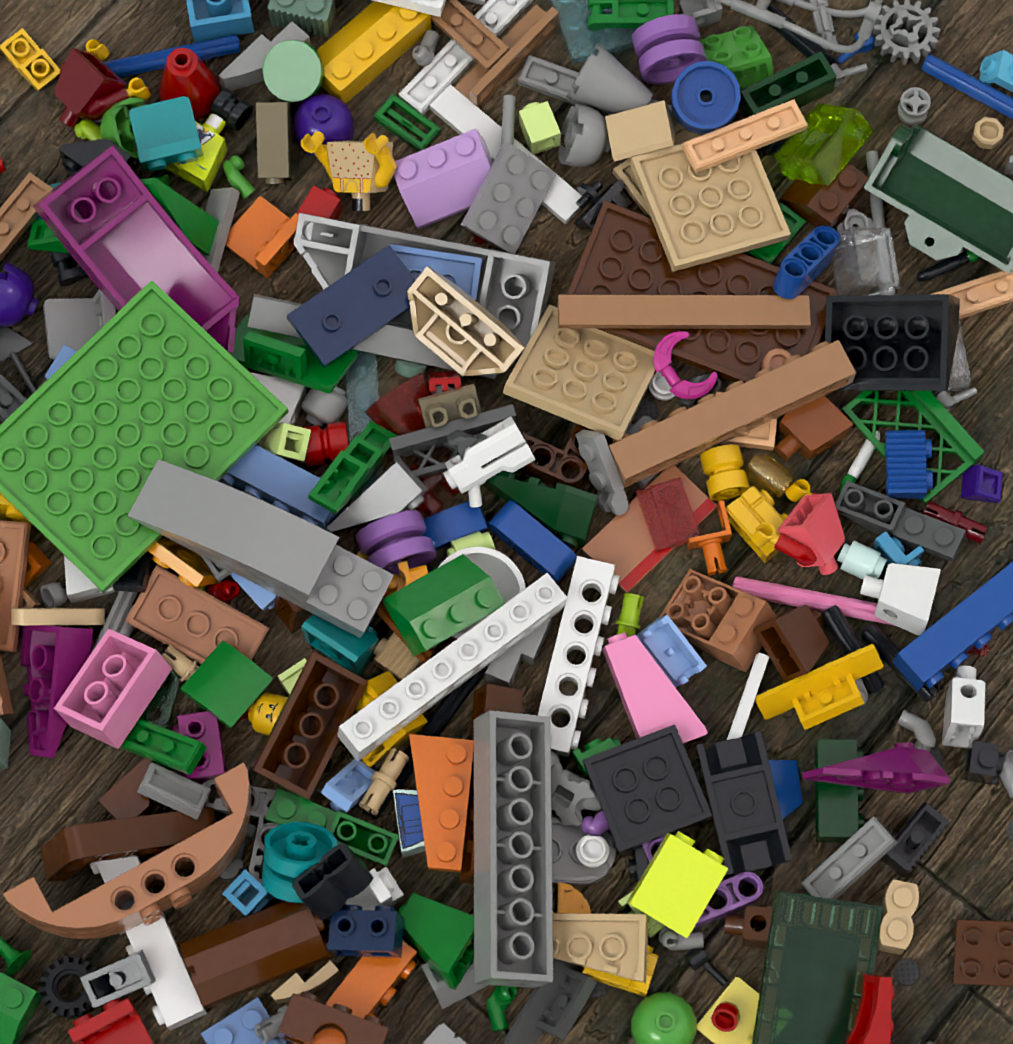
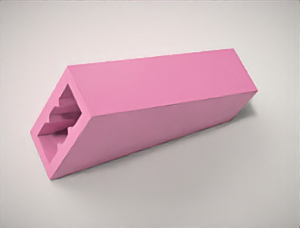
M626 632L607 639L609 645L604 646L602 650L636 739L672 725L676 726L682 743L708 734L706 727L636 635L627 637Z

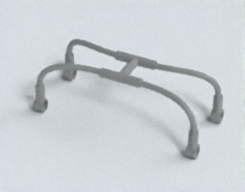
M742 0L713 1L728 5L734 11L782 29L783 27L832 51L852 53L859 50L865 41L870 38L884 0L870 1L869 6L858 10L826 8V12H829L833 17L857 18L864 16L858 32V40L848 46L828 41L800 26L786 21L785 17L771 13L767 10L771 0H758L756 5ZM776 0L812 12L816 9L818 10L817 5L803 0Z

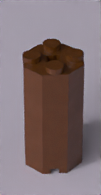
M288 901L179 944L185 965L189 969L193 986L204 1009L326 961L335 955L328 950L329 936L323 920L316 916L304 903Z

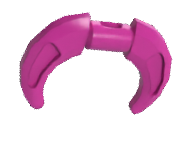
M682 331L673 332L665 336L656 347L653 356L656 373L661 371L662 376L666 379L669 386L672 387L669 391L675 396L682 399H697L706 395L713 388L717 379V373L713 372L707 380L701 383H692L686 380L680 381L681 379L669 364L672 362L671 354L674 345L678 341L688 338L689 333Z

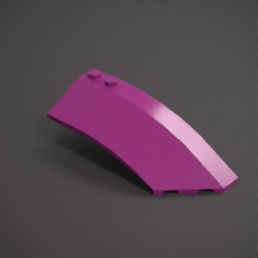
M113 145L33 205V208L118 312L152 280L231 355L234 353L236 310L239 305V295L234 292L177 227Z

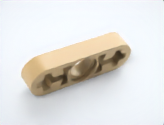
M11 608V625L105 624V608Z

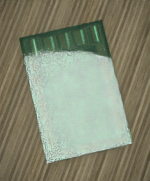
M775 890L752 1044L846 1043L854 1027L861 1003L864 974H873L883 907L862 904L859 901L849 902L804 895L801 892L790 893Z

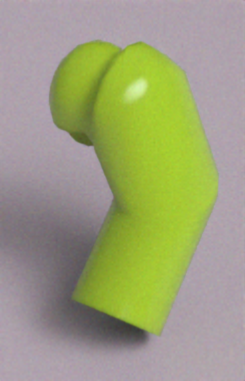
M83 119L80 123L76 124L74 131L78 138H87L90 141L101 139L100 127L94 121Z

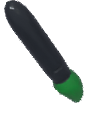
M966 250L965 253L953 256L924 269L917 275V280L922 282L932 280L968 262H974L980 256Z

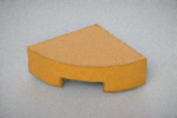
M558 883V913L591 914L589 903L581 892L569 884Z

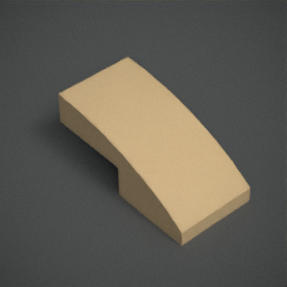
M330 960L306 982L295 973L274 991L271 996L277 1004L290 1002L293 993L301 995V992L313 994L341 975L340 971Z

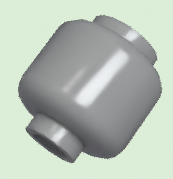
M336 386L328 394L310 388L301 404L302 409L308 413L305 419L314 425H319L321 428L324 423L328 425L338 422L348 406V400L344 396L346 391Z

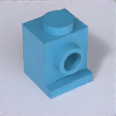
M246 870L222 893L245 917L262 911L274 898Z

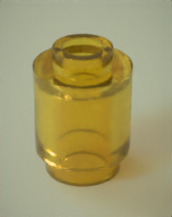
M766 453L762 457L756 454L745 469L750 473L747 477L749 481L760 489L765 490L770 496L774 494L778 498L782 497L794 480V477L789 474V469Z

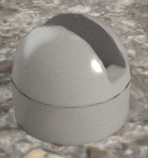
M50 582L40 588L41 599L47 608L60 607L68 599L66 589L60 582Z

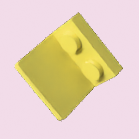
M735 977L697 1024V1030L713 1044H755L762 996L742 979ZM726 1001L735 1004L740 1011L738 1025L730 1032L718 1030L711 1020L714 1009L720 1003ZM782 1006L777 1010L779 1018L789 1019L792 1015ZM778 1019L776 1021L773 1038L785 1025L787 1020ZM774 1020L772 1021V1028H771V1034H770V1041H769V1043L771 1042V1039H772V1032H773Z

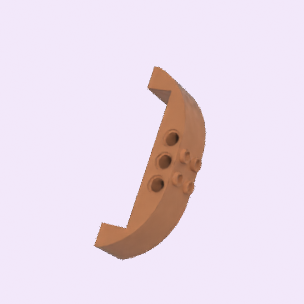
M242 763L214 778L217 793L230 814L229 816L53 912L34 877L3 893L5 899L13 911L26 922L45 932L66 938H104L125 932L143 922L145 926L155 923L163 917V911L172 906L175 909H179L189 904L193 900L191 896L210 885L226 870L237 855L245 839L251 816L252 796L248 769ZM184 869L194 870L188 877L179 876ZM155 885L164 886L161 892L156 894L150 893L151 888ZM124 902H134L133 906L130 909H120L121 905Z

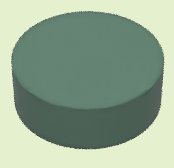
M396 359L394 369L404 377L420 379L425 376L427 365Z

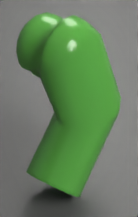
M234 155L229 161L225 160L223 169L229 184L240 191L239 195L245 199L255 188L240 173V170L245 167V163L239 156Z

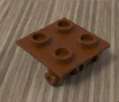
M956 919V924L953 925V937L955 938L953 984L1013 986V921Z

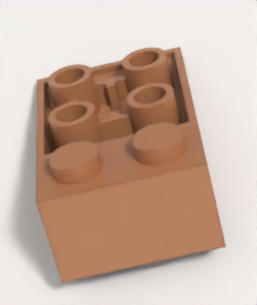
M689 569L659 616L668 615L689 643L719 661L744 672H747L756 654H758L763 646L753 629L777 617L767 601Z

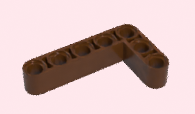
M577 424L564 451L521 432L534 457L546 456L550 462L545 466H539L532 461L518 470L555 487L557 483L580 489L589 473L586 461L580 455L579 449L575 446L578 443L575 434L583 429L594 430ZM572 468L579 475L574 479H568L563 476L562 472Z
M203 808L197 820L176 811L67 827L41 847L46 879L48 882L72 878L92 862L162 853L215 824L217 820L214 808Z

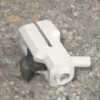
M510 416L475 436L466 434L461 430L451 432L447 436L448 443L454 446L457 445L459 455L445 462L448 470L443 474L452 490L458 487L461 493L468 491L470 507L482 506L480 485L503 470L513 473L536 459L513 418Z

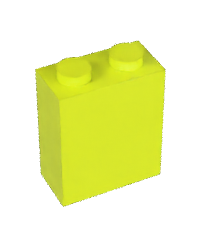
M678 831L675 836L669 833L666 834L627 903L688 939L728 868L721 864L724 860L723 857L709 849H706L703 854L692 847L695 843L693 839Z

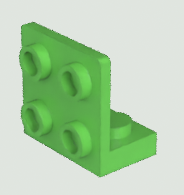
M752 25L738 27L733 31L719 35H710L705 39L699 40L704 46L707 61L716 62L728 68L737 79L740 91L774 75L772 56Z

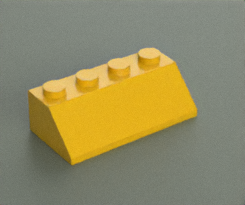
M373 1L317 49L325 72L321 86L330 95L338 97L346 104L423 38L426 30H432L431 15Z

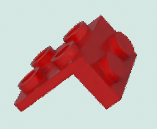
M120 997L108 1002L103 1006L105 1011L94 1017L91 1014L82 1016L73 1022L74 1028L68 1030L74 1044H154L134 1004L128 998L123 1001Z

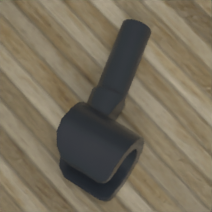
M695 949L685 956L688 964L694 971L703 966L722 986L728 982L713 966L704 950Z

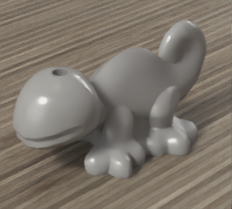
M551 750V810H554L556 815L561 817L563 825L569 826L573 824L579 826L583 821L582 809L602 811L596 793L590 781L576 773L562 769L559 756Z

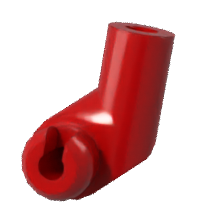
M228 579L210 586L207 593L223 602H228L240 594V585L236 581Z

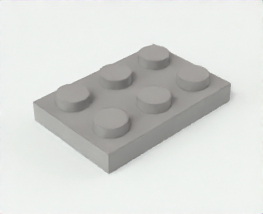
M503 143L461 226L500 250L515 254L557 173L510 143Z

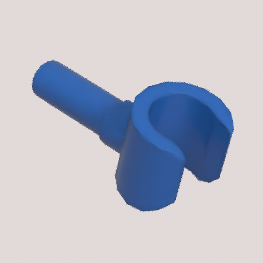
M858 33L855 35L856 41L859 38ZM872 34L859 50L852 53H843L836 58L837 62L841 65L859 52L866 53L871 51L874 47Z

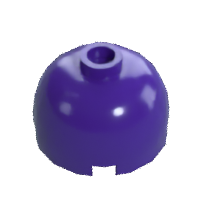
M328 94L314 95L305 99L297 108L293 118V132L302 150H304L301 147L303 137L306 134L312 136L315 132H322L325 139L322 144L326 145L327 142L352 141L354 136V120L347 105L338 97ZM306 152L309 155L315 156L314 153Z
M5 262L3 268L7 273L5 274L0 271V326L2 327L20 323L25 315L31 317L38 303V299L33 297L35 286L32 278L22 269Z

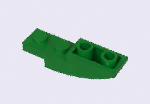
M277 788L265 816L266 821L276 825L290 822H309L322 826L334 835L337 845L345 843L360 859L387 867L399 839V835L341 811L335 812Z

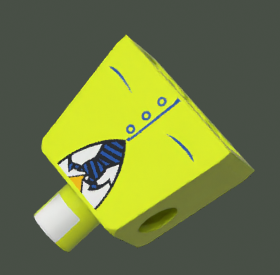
M210 114L203 125L195 121L204 156L197 157L198 159L191 163L180 164L176 162L168 164L165 168L206 193L210 190L227 153L225 139L219 135L226 123L215 114Z

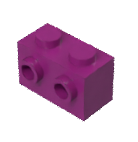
M209 711L177 716L178 726H173V731L203 742L207 747L191 776L178 771L179 775L198 784H203L227 772L220 721Z

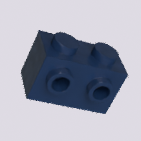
M343 905L342 910H339L330 918L328 950L336 956L401 958L405 918L391 906L379 905L375 906L374 911L362 910V907L358 905Z

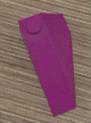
M23 625L21 666L27 667L28 683L23 685L24 696L30 697L31 711L26 717L30 755L55 757L67 722L56 712L54 707L90 656L93 648V629Z
M896 743L894 748L803 772V779L903 794L915 793L950 784V777L929 751L916 749L913 743Z

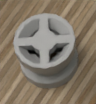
M918 87L905 90L897 109L900 120L908 125L922 123L926 119L931 105L929 94Z

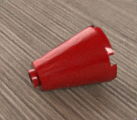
M188 48L173 50L167 58L160 82V101L186 96L190 100L195 120L209 115L214 100L220 94V85L216 75L192 50Z

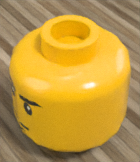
M265 692L257 698L248 711V720L252 722L255 732L269 736L288 697Z

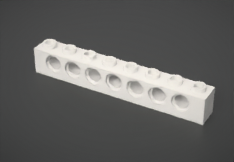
M546 573L341 724L337 736L358 762L560 612L565 606L567 596L550 575Z

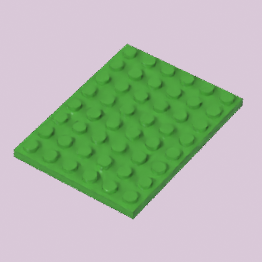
M151 280L0 425V494L104 594L163 536L127 517L158 459L219 481L289 411L282 402Z

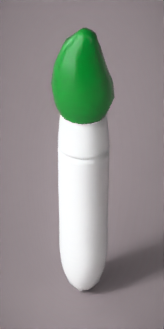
M876 431L875 437L880 441V432ZM867 439L853 461L847 475L843 477L839 494L846 481L856 484L858 477L875 451L874 446Z

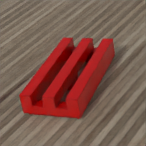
M457 371L430 373L429 392L436 391V385L442 384V391L449 390L448 384H455V389L460 388V374Z

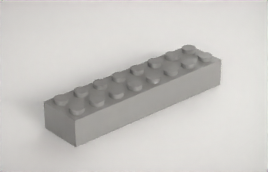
M489 710L474 719V984L538 988L553 982L550 717Z

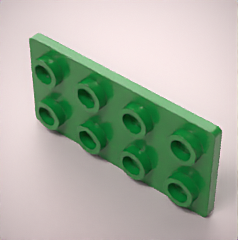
M249 315L245 316L236 328L234 353H232V356L244 367L328 394L334 390L358 357V351L351 349L336 361L323 368L302 338L247 327Z

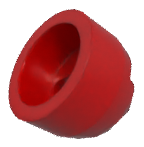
M727 1001L720 1003L714 1009L711 1017L712 1023L720 1031H733L740 1020L738 1007Z

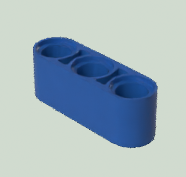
M824 225L816 227L783 259L773 283V289L777 295L786 299L798 297L830 265L840 242V235L834 228Z
M511 500L488 523L489 528L501 540L543 575L548 573L556 584L576 563L577 555L566 544Z

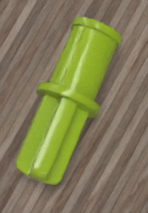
M624 593L619 621H615V624L619 626L617 635L626 632L627 637L635 635L636 630H640L641 626L638 625L645 597Z

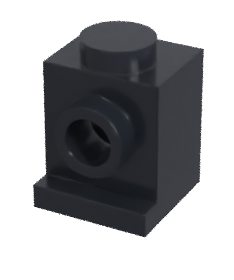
M972 741L967 748L964 780L997 785L998 774H1001L1003 767V755H1001V752H998L999 744Z

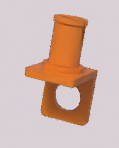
M719 500L717 504L722 531L692 537L687 542L688 550L696 548L703 550L709 576L716 575L717 569L718 574L728 571L721 544L730 541L732 532L724 500Z

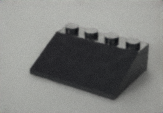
M950 294L826 296L825 341L831 344L839 340L856 371L853 383L836 391H948L959 332L960 298Z

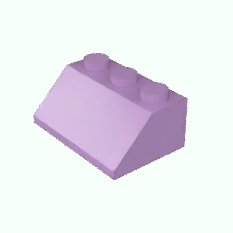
M475 128L395 161L397 169L394 177L416 227L421 229L468 210L493 162L484 138Z

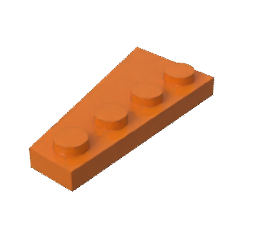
M409 734L428 870L461 873L474 740Z

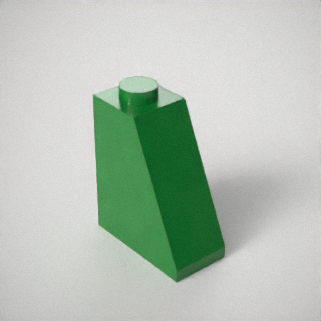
M413 893L408 902L403 904L398 912L405 918L403 935L448 987L456 990L474 960V916Z

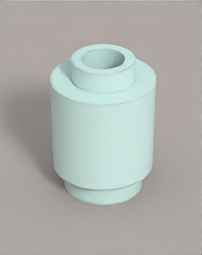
M853 540L851 546L846 543L844 544L837 561L842 563L841 570L864 580L865 575L879 579L887 559L880 556L881 552Z

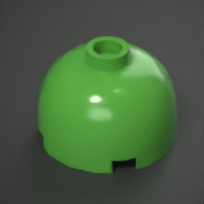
M130 97L115 103L104 113L100 124L101 139L107 138L130 154L133 161H138V149L129 112L133 108L146 104L143 103L145 100L141 98Z
M657 992L645 997L636 1006L631 1018V1035L636 1044H692L697 1034V1018L693 1008L684 998L671 992Z

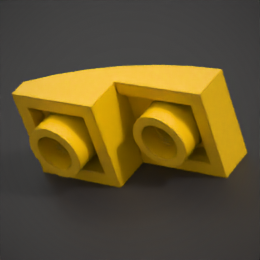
M23 28L0 45L2 54L38 92L60 75L59 67L43 48L40 49Z

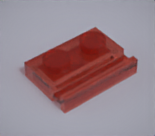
M680 477L636 491V496L656 553L666 548L686 544L689 538L701 536Z

